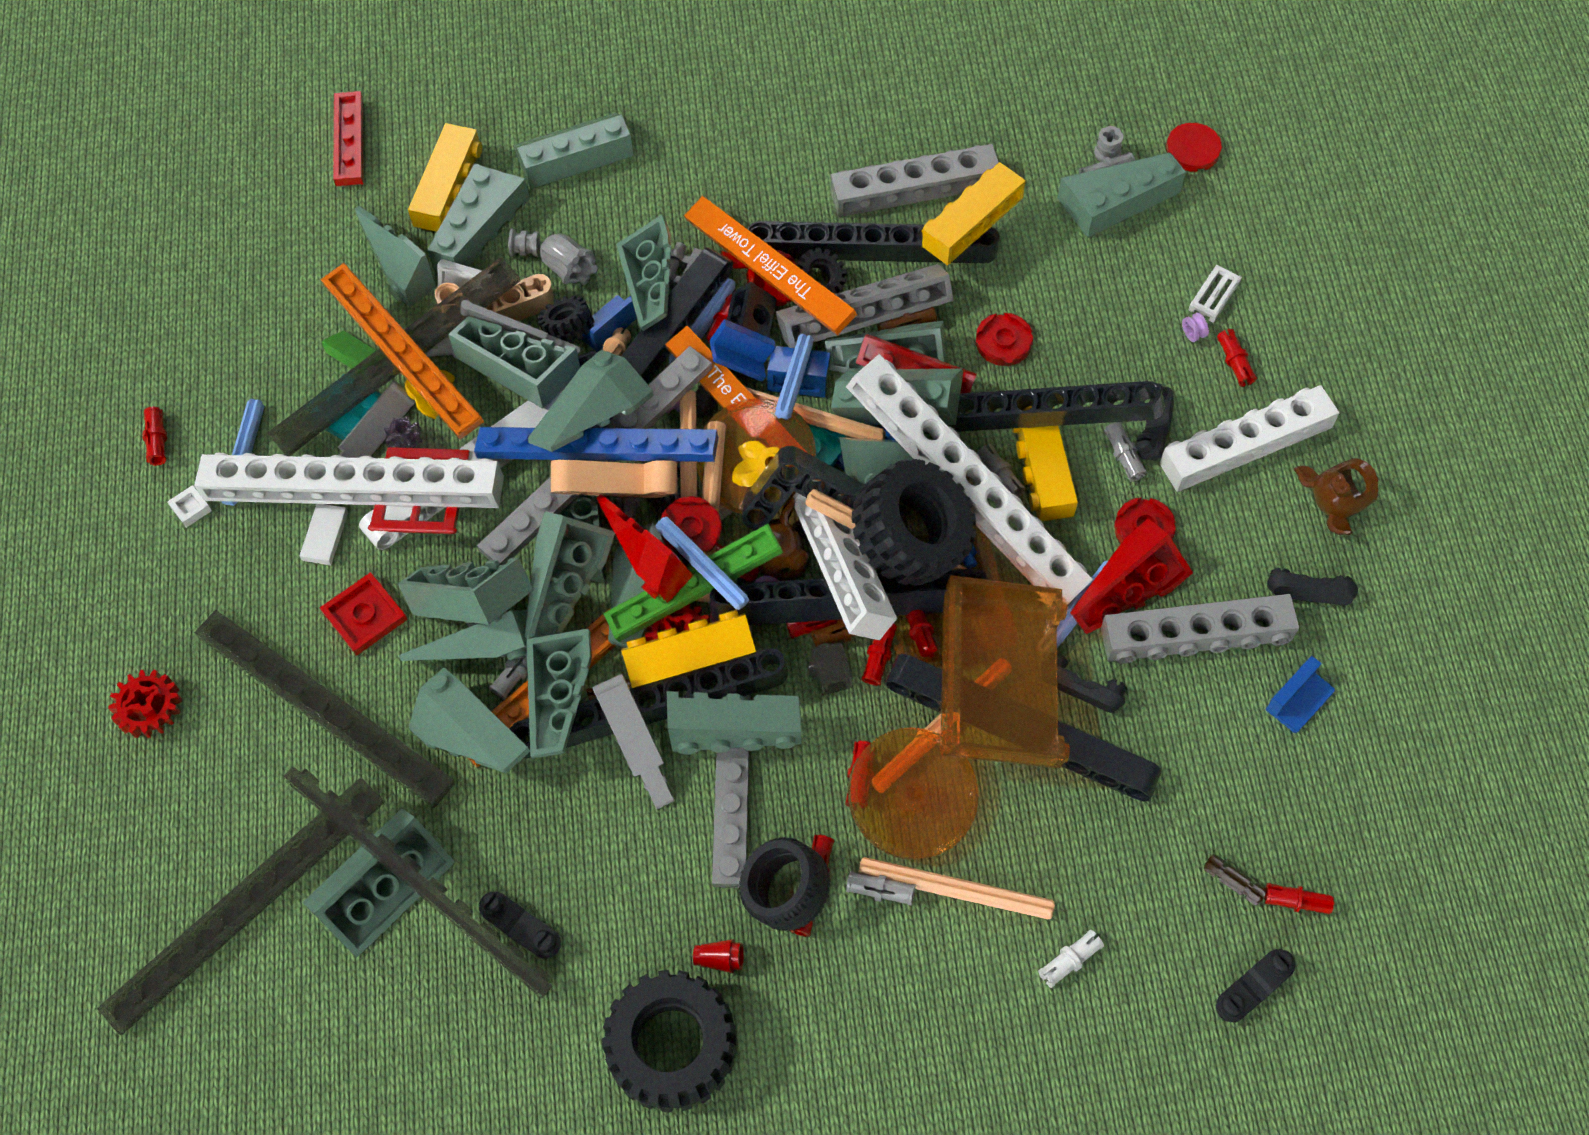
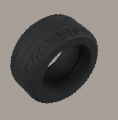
M774 838L761 844L759 848H756V851L752 852V855L748 857L749 859L746 860V864L741 871L739 894L745 909L756 920L776 930L791 931L809 924L810 921H813L818 916L821 909L824 908V904L827 902L826 899L829 897V887L831 886L829 869L820 854L806 844L793 838ZM799 861L802 874L796 893L785 904L771 908L768 892L774 875L784 865Z

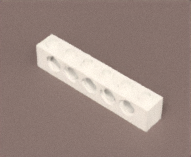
M1321 385L1312 389L1304 388L1293 397L1285 400L1283 398L1277 399L1261 410H1250L1237 420H1226L1215 429L1199 431L1183 442H1172L1164 449L1160 465L1176 492H1179L1333 428L1339 411ZM1217 445H1222V446L1226 447L1227 449L1220 448V447L1217 446ZM1191 456H1197L1200 459H1194Z
M796 492L792 497L796 501L794 508L849 634L880 640L897 620V617L875 569L868 563L870 559L866 554L862 555L858 548L860 542L854 538L852 529L808 507L805 504L806 497Z

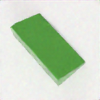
M344 330L322 341L327 354L369 380L388 361V357Z

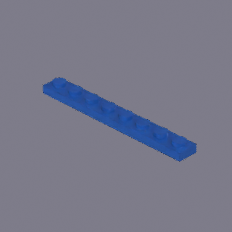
M480 427L474 453L477 459L715 462L719 436L717 429L588 428L584 430L583 437L551 452L529 443L528 437L535 428Z

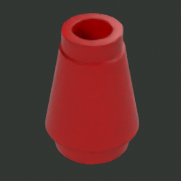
M730 939L695 945L693 949L694 966L734 973L735 970H742L744 964L743 943Z

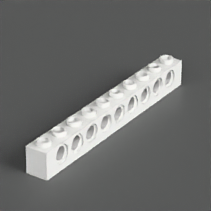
M878 354L854 375L846 388L913 459L924 460L925 465L929 462L940 466L939 470L942 472L946 470L954 476L952 479L957 484L961 483L965 489L963 491L966 498L970 497L973 506L970 509L971 513H975L977 527L1057 611L1069 604L1093 580L1087 574L1086 568L1066 552L1065 546L1046 531L1042 521L1032 516L1024 507L1021 499L1011 494L1002 484L1000 477L996 473L991 472L981 462L979 455L960 440L959 434L941 420L936 409L926 404L918 395L915 387L906 382L896 372V368L890 361L885 360ZM881 387L888 389L891 395L883 393ZM902 409L909 411L912 418L905 416ZM923 431L928 432L932 436L933 440L927 439L924 436ZM944 454L950 455L954 463L949 462ZM966 476L974 480L975 486L968 483ZM987 498L994 501L996 508L989 505ZM1009 521H1012L1017 526V531L1010 527ZM1030 543L1038 548L1039 554L1031 549ZM1052 566L1059 570L1060 576H1057L1052 571Z
M215 453L214 455L202 454L194 487L205 501L499 508L504 475L497 461L486 458L475 461L459 458L434 460L428 457L404 459L396 456L384 459L371 456L345 458L340 455H333L331 457L302 455L301 457H294L282 454L258 456L252 453L243 455Z

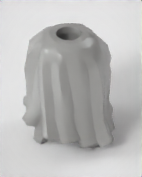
M565 234L550 235L541 245L540 255L542 262L561 278L563 284L580 281L583 285H586L590 280V275L596 274L598 266L595 265L596 258L593 255V251L582 247Z

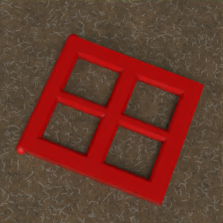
M388 447L385 459L396 456L404 459L428 457L434 460H448L450 458L468 460L470 451L460 449ZM374 505L371 522L368 525V530L455 534L457 532L456 525L460 507H446L444 522L419 521L421 506L412 507L410 521L384 520L387 505Z

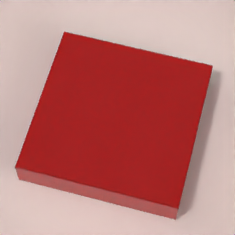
M371 572L320 607L323 615L356 656L408 620L404 612Z

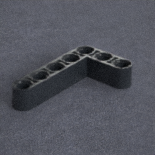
M785 446L776 453L743 499L742 521L745 526L753 530L769 524L793 491L807 498L809 492L816 489L852 509H856L853 503L856 496L860 494V489L864 484L798 447ZM899 504L901 519L908 530L907 511Z

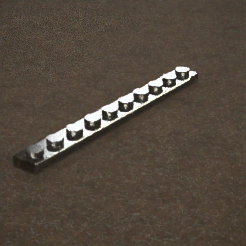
M500 257L404 330L422 351L427 353L448 337V334L468 317L460 313L463 300H469L473 304L486 308L521 281L520 277ZM379 348L267 432V434L285 456H291L398 375L400 371Z
M216 609L194 632L200 640L433 808L440 803L455 785V781L450 776Z
M292 766L284 775L288 785L539 998H544L552 988V985L548 983L551 977L536 964L531 968L522 961L525 955L512 943H509L507 946L502 944L496 938L499 935L497 930L486 921H483L481 924L476 922L470 916L473 913L470 907L460 899H457L455 903L445 895L447 888L434 877L429 881L419 873L422 869L421 866L411 857L406 855L402 859L393 851L396 845L382 833L376 837L367 829L370 823L359 813L354 812L350 815L344 810L342 806L345 802L333 791L329 790L327 793H324L316 785L319 783V780L307 769L304 768L300 772Z
M362 777L359 778L97 1008L98 1011L117 1033L123 1035L384 804L382 798Z

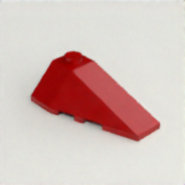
M600 494L596 499L636 574L643 580L644 584L641 588L654 600L660 596L667 603L670 602L692 578L693 574L672 550Z
M1148 518L1122 541L1070 614L1083 632L1088 634L1102 626L1105 615L1120 614L1132 607L1137 610L1145 606L1146 600L1156 595L1163 597L1172 592L1193 574V571L1169 534Z

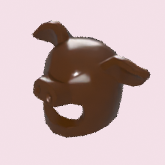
M1359 458L1344 461L1329 468L1320 475L1308 466L1294 468L1298 480L1303 487L1313 489L1317 506L1328 516L1327 527L1335 534H1352L1353 532L1347 518L1366 509L1377 500L1378 477L1375 469L1368 462ZM1351 469L1357 470L1365 481L1366 490L1362 494H1360L1353 482Z
M791 498L784 505L779 519H772L769 523L784 553L758 566L764 576H772L778 581L797 580L804 575L807 568L809 555L805 550L802 538L798 531L788 522L796 503L794 498ZM790 568L793 570L784 573L780 569Z

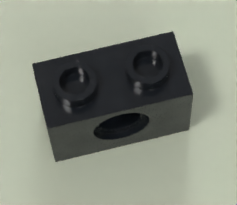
M750 282L732 292L727 320L770 338L777 298Z

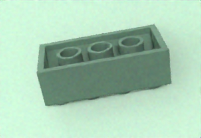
M618 113L602 116L513 145L530 189L634 156L630 132L622 115Z
M896 369V372L906 382L915 387L923 401L936 409L939 417L946 425H956L963 378L962 369ZM860 370L846 371L835 382L831 409L835 415L867 425H881L846 388L854 375ZM881 387L883 393L891 395L888 389ZM902 409L905 416L912 418L909 411Z
M401 808L302 903L357 958L442 876L455 861L414 816Z

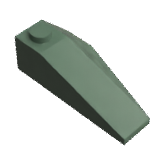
M601 350L580 367L530 434L528 441L530 444L553 452L583 437L584 430L592 426L599 425L602 428L610 424L609 418L621 412L626 416L636 411L654 396L653 390L624 357Z
M511 610L502 614V618L494 624L484 625L478 623L400 654L399 657L401 661L508 657L509 661L527 655L525 650L527 649V638L524 637L528 610Z

